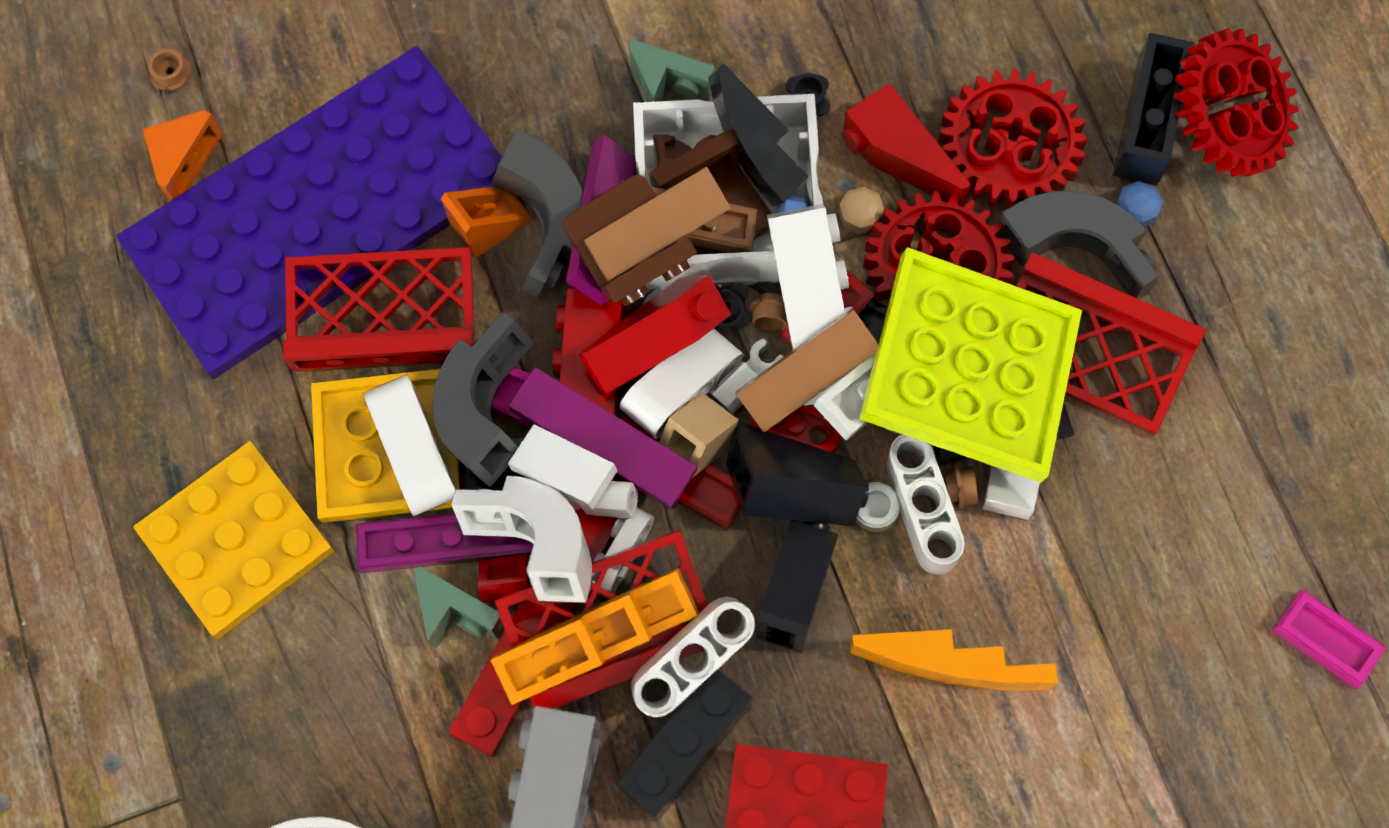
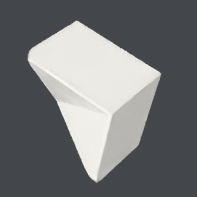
M990 466L982 509L1029 520L1035 509L1040 482Z

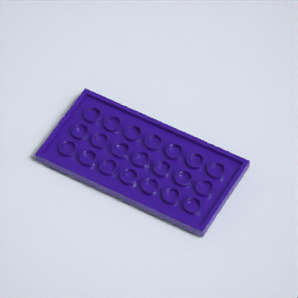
M417 45L117 234L116 238L206 372L214 380L286 333L285 257L413 250L450 225L441 201L444 193L496 186L492 184L502 156ZM377 265L374 267L379 271L383 265ZM363 266L351 267L339 280L349 289H353L373 275ZM326 268V269H328L331 273H333L337 268ZM318 269L297 270V286L308 296L327 279ZM334 284L319 299L317 304L324 308L345 293ZM298 296L299 307L304 302V300ZM311 308L298 321V324L315 314L316 311Z

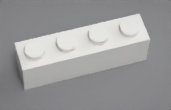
M823 204L767 215L793 350L853 308L852 306L844 308L841 290L849 288L848 276L844 260L835 262L832 243L841 241L836 214L827 215ZM844 375L839 380L834 382L832 385H830L822 392L817 394L815 397L810 399L808 402L804 404V406L815 404V402L821 395H823L826 391H828L846 375Z

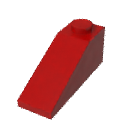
M890 83L845 111L842 136L846 145L854 154L860 153L869 165L930 195H933L934 191H938L941 200L948 203L953 193L957 194L959 206L966 203L971 184Z
M709 274L678 278L578 355L601 394H607L700 340L728 318L731 313Z

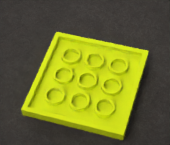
M907 247L900 258L878 343L879 348L875 355L859 419L1041 483L1049 476L1082 310Z

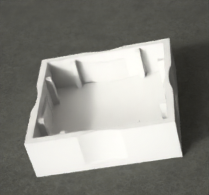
M815 94L757 97L789 130L777 144L809 176L791 195L807 198L809 201L808 207L823 204V197L817 180L819 146ZM678 100L633 103L637 175L644 176L651 186L650 172L655 170L658 165L653 135H671L676 140L694 148L703 138L723 133L714 102ZM739 163L740 168L745 173V175L747 176L751 184L754 186L760 197L763 199L767 207L770 209L772 214L778 213L781 204L772 206L769 203V201L763 196V194L752 183L749 176ZM770 229L754 237L752 252L694 255L687 259L690 268L668 281H665L661 275L646 284L649 290L666 288L678 278L707 274L710 275L714 284L722 286H733L735 283L754 285V283L769 281L774 284L779 283Z

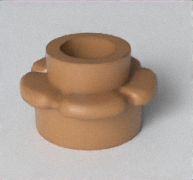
M161 49L155 52L149 59L148 71L151 74L150 82L160 90L165 88L171 91L178 90L186 84V77H189L192 73L191 63L188 59H183L182 54L176 50ZM174 69L172 74H166L169 70Z
M766 293L761 295L759 300L757 299L750 303L749 311L752 312L751 323L756 329L767 333H780L788 326L783 297L781 295Z
M958 463L954 464V473L945 474L946 489L951 502H958L959 509L964 510L966 505L978 504L974 467L959 468Z

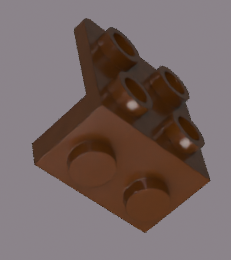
M730 130L717 136L710 135L703 138L692 150L679 157L672 156L664 159L656 166L655 170L650 172L651 187L667 190L704 167H708L728 203L757 209L754 237L769 230L767 215L772 214V212L740 168L739 142ZM694 246L697 251L695 255L727 253Z
M642 175L630 177L568 214L563 219V228L606 300L610 303L622 300L625 306L648 294L650 291L646 284L662 275L665 281H668L689 269L690 265L687 259L697 254L688 236L682 237L609 282L606 281L585 246L583 239L656 197L648 181Z

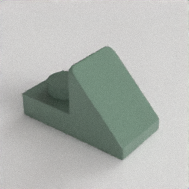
M631 39L628 46L631 69L647 102L663 101L668 89L673 90L677 95L685 99L695 100L698 98L710 101L712 93L708 77L715 71V66Z
M421 566L417 568L414 577L428 641L435 648L438 647L457 616L460 619L456 624L471 635L482 639L483 635L487 633L498 640L504 630L498 611Z

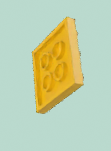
M440 369L311 383L317 517L321 523L411 513L363 395V392L407 374L418 395L455 488L462 490L460 460L445 446L434 422L433 394ZM449 501L428 511L451 509L452 501Z
M248 441L133 526L206 629L217 640L335 552L251 441Z

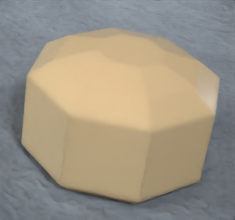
M860 187L846 192L839 204L838 214L843 228L861 235L871 232L874 222L880 223L884 207L878 193L866 187Z

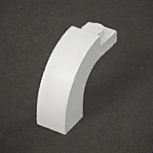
M507 476L502 491L456 489L451 505L463 535L517 537L534 544L527 573L538 601L586 603L592 579L591 555L578 516L565 497L548 485L517 476Z

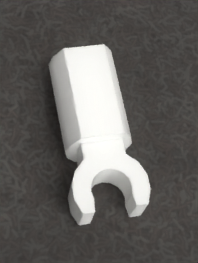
M764 338L758 340L750 350V359L746 363L741 361L708 394V397L733 415L743 405L737 397L736 391L784 356L780 354L773 362L764 363L760 360L759 356L767 349V341Z
M611 481L592 511L569 499L567 501L574 510L583 509L587 515L632 519L637 508L638 490L633 483Z

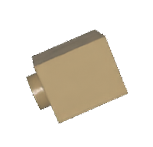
M702 392L669 417L659 443L696 465L697 471L694 474L696 476L725 453L739 419Z

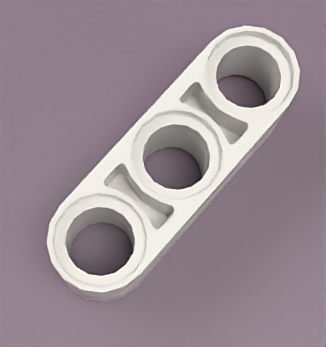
M712 329L700 340L657 364L638 380L625 394L619 408L654 439H658L662 436L667 421L672 414L702 392L708 396L743 360L744 354L718 331Z
M408 374L363 392L387 456L413 516L452 501L456 492L455 485Z
M902 434L891 444L886 461L887 475L892 488L898 495L900 513L919 565L927 573L943 575L952 571L958 563L965 546L964 537L931 445ZM902 452L914 453L920 459L921 465L916 468L904 467L899 463L897 455ZM919 495L928 496L935 502L936 510L931 513L920 512L913 505L912 499ZM936 539L945 541L952 549V556L948 558L935 557L928 549V542Z
M721 597L714 600L641 666L632 677L630 685L631 694L639 710L653 717L665 716L674 710L740 649L752 636L755 627L754 616L749 608L736 598ZM726 609H736L741 614V624L731 634H723L717 630L718 616ZM693 643L702 645L705 655L703 661L698 666L687 668L680 665L679 655L685 646ZM653 678L663 679L668 684L666 695L656 702L646 701L641 697L643 685Z

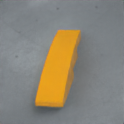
M676 568L545 630L492 657L490 660L511 705L601 666L605 660L650 641L652 636L697 617L699 611L679 568Z
M952 629L852 635L850 641V653L897 672L944 684L997 691H1050L1058 684L1056 663L1006 666L1004 646L954 649Z

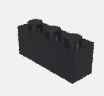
M1149 32L1137 60L1113 176L1155 186L1160 182L1170 163L1179 120L1176 113L1181 110L1182 105L1181 101L1174 98V94L1183 91L1184 87L1175 80V76L1186 72L1179 62L1190 56L1188 48L1193 46L1194 42Z
M717 669L685 699L616 783L619 790L658 822L751 708L752 697Z

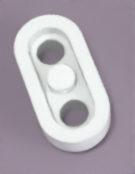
M637 507L632 519L618 518L610 535L615 539L606 555L600 552L593 562L644 543L652 528L654 516ZM621 564L608 568L600 587L615 593L629 568ZM600 572L592 574L591 581L593 584H595ZM597 593V595L606 600L610 599L609 597L603 594Z

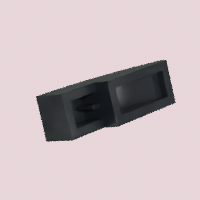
M722 64L708 79L714 106L723 132L730 130L739 142V163L756 188L772 206L784 203L809 177L777 144L789 130L725 64Z

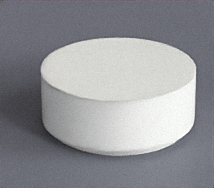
M882 482L868 483L869 496L867 504L864 508H860L856 523L867 531L880 532L890 528L895 523L900 511V501L895 490L889 485Z

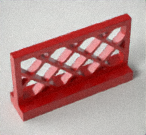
M470 247L285 257L286 341H283V360L292 372L444 363L449 352L459 339L471 347L476 343L472 252ZM461 261L462 275L449 289L432 275L443 262ZM419 263H429V264L424 268V267H423L422 265H420ZM397 264H410L419 272V275L401 291L386 276ZM377 265H383L379 271L374 267ZM363 266L373 277L355 294L339 279L351 267ZM326 268H337V269H336L333 273H331V272H330L328 269H326ZM318 269L327 279L308 296L297 286V270ZM426 279L443 293L427 312L409 298ZM381 282L397 297L379 315L363 299ZM335 284L351 299L332 317L317 302ZM461 288H463V301L455 295ZM298 296L304 300V302L299 307ZM451 300L463 310L464 327L444 328L433 317ZM405 302L421 318L409 330H396L387 320ZM359 305L375 320L362 333H350L340 323ZM311 308L328 321L316 335L298 336V321ZM427 323L433 327L432 329H423ZM381 326L387 330L376 332ZM336 328L341 334L330 333Z
M1032 252L1016 287L1031 289L1047 298L1082 310V313L1087 314L1093 331L1077 336L1075 344L1096 337L1105 359L1104 362L1081 370L1075 353H1073L1071 366L1074 372L1069 374L1068 381L1077 379L1080 388L1067 383L1065 395L1156 435L1194 352L1199 347L1207 329ZM1097 319L1109 325L1100 328ZM1117 329L1130 333L1136 350L1112 359L1103 334ZM1141 339L1152 343V345L1144 347ZM1163 348L1181 356L1174 372L1156 378L1147 353ZM1139 357L1148 381L1124 389L1115 365ZM1108 367L1117 392L1100 398L1089 392L1084 376ZM1169 381L1164 394H1162L1159 384ZM1151 387L1158 403L1152 420L1134 413L1127 395ZM1120 398L1123 408L1109 401Z
M680 530L592 562V574L600 573L595 584L591 583L590 585L591 592L582 612L591 608L597 593L609 598L618 596V594L600 587L608 568L621 564L637 571V575L630 588L631 590L639 586L643 575L653 579L660 576L647 570L648 564L655 550L671 544L675 546L680 560L678 568L681 574L683 571L690 587V594L694 597L699 613L705 609L708 604ZM645 555L641 566L629 562V560ZM533 586L494 600L511 647L521 643L519 635L530 639L541 633L551 610L568 618L577 615L555 605V601H538ZM528 599L545 607L535 632L532 633L514 625L508 606ZM694 618L652 636L650 641L605 660L601 666L531 696L530 700L533 708L538 706L554 709L631 679L641 666ZM696 643L688 644L681 650L679 660L704 651V647Z

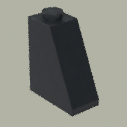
M737 424L726 464L743 515L845 526L855 525L859 510L866 506L869 496L868 482L864 480L855 460L769 431L763 432L762 429L748 424Z
M791 520L757 619L756 639L799 653L803 652L838 538V534L830 532L829 525L805 521L801 523Z

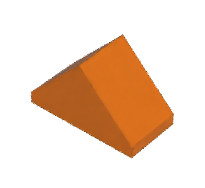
M201 110L142 129L157 184L170 201L190 189L224 134L212 113Z
M498 186L445 192L441 197L451 227L465 246L471 248L474 258H477L526 226L532 219L514 194Z

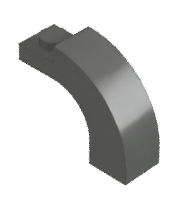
M516 129L497 167L492 184L522 198L533 208L540 220L543 233L541 249L521 291L538 298L544 285L553 288L563 266L569 267L573 243L563 228V219L581 207L583 191L570 166L554 149L534 136Z
M1054 191L1038 194L1005 210L998 223L1003 225L999 237L1011 240L1008 249L1020 266L1027 263L1032 252L1041 255L1054 248L1075 247L1089 251L1100 258L1126 293L1137 299H1141L1149 294L1159 278V275L1156 273V265L1147 252L1138 249L1147 230L1128 211L1100 196L1078 191Z
M504 312L483 332L482 336L472 347L461 339L458 340L440 369L433 394L434 422L441 440L451 453L489 487L509 466L508 462L518 449V446L503 430L493 423L491 416L492 400L503 379L534 345L532 339L520 325Z

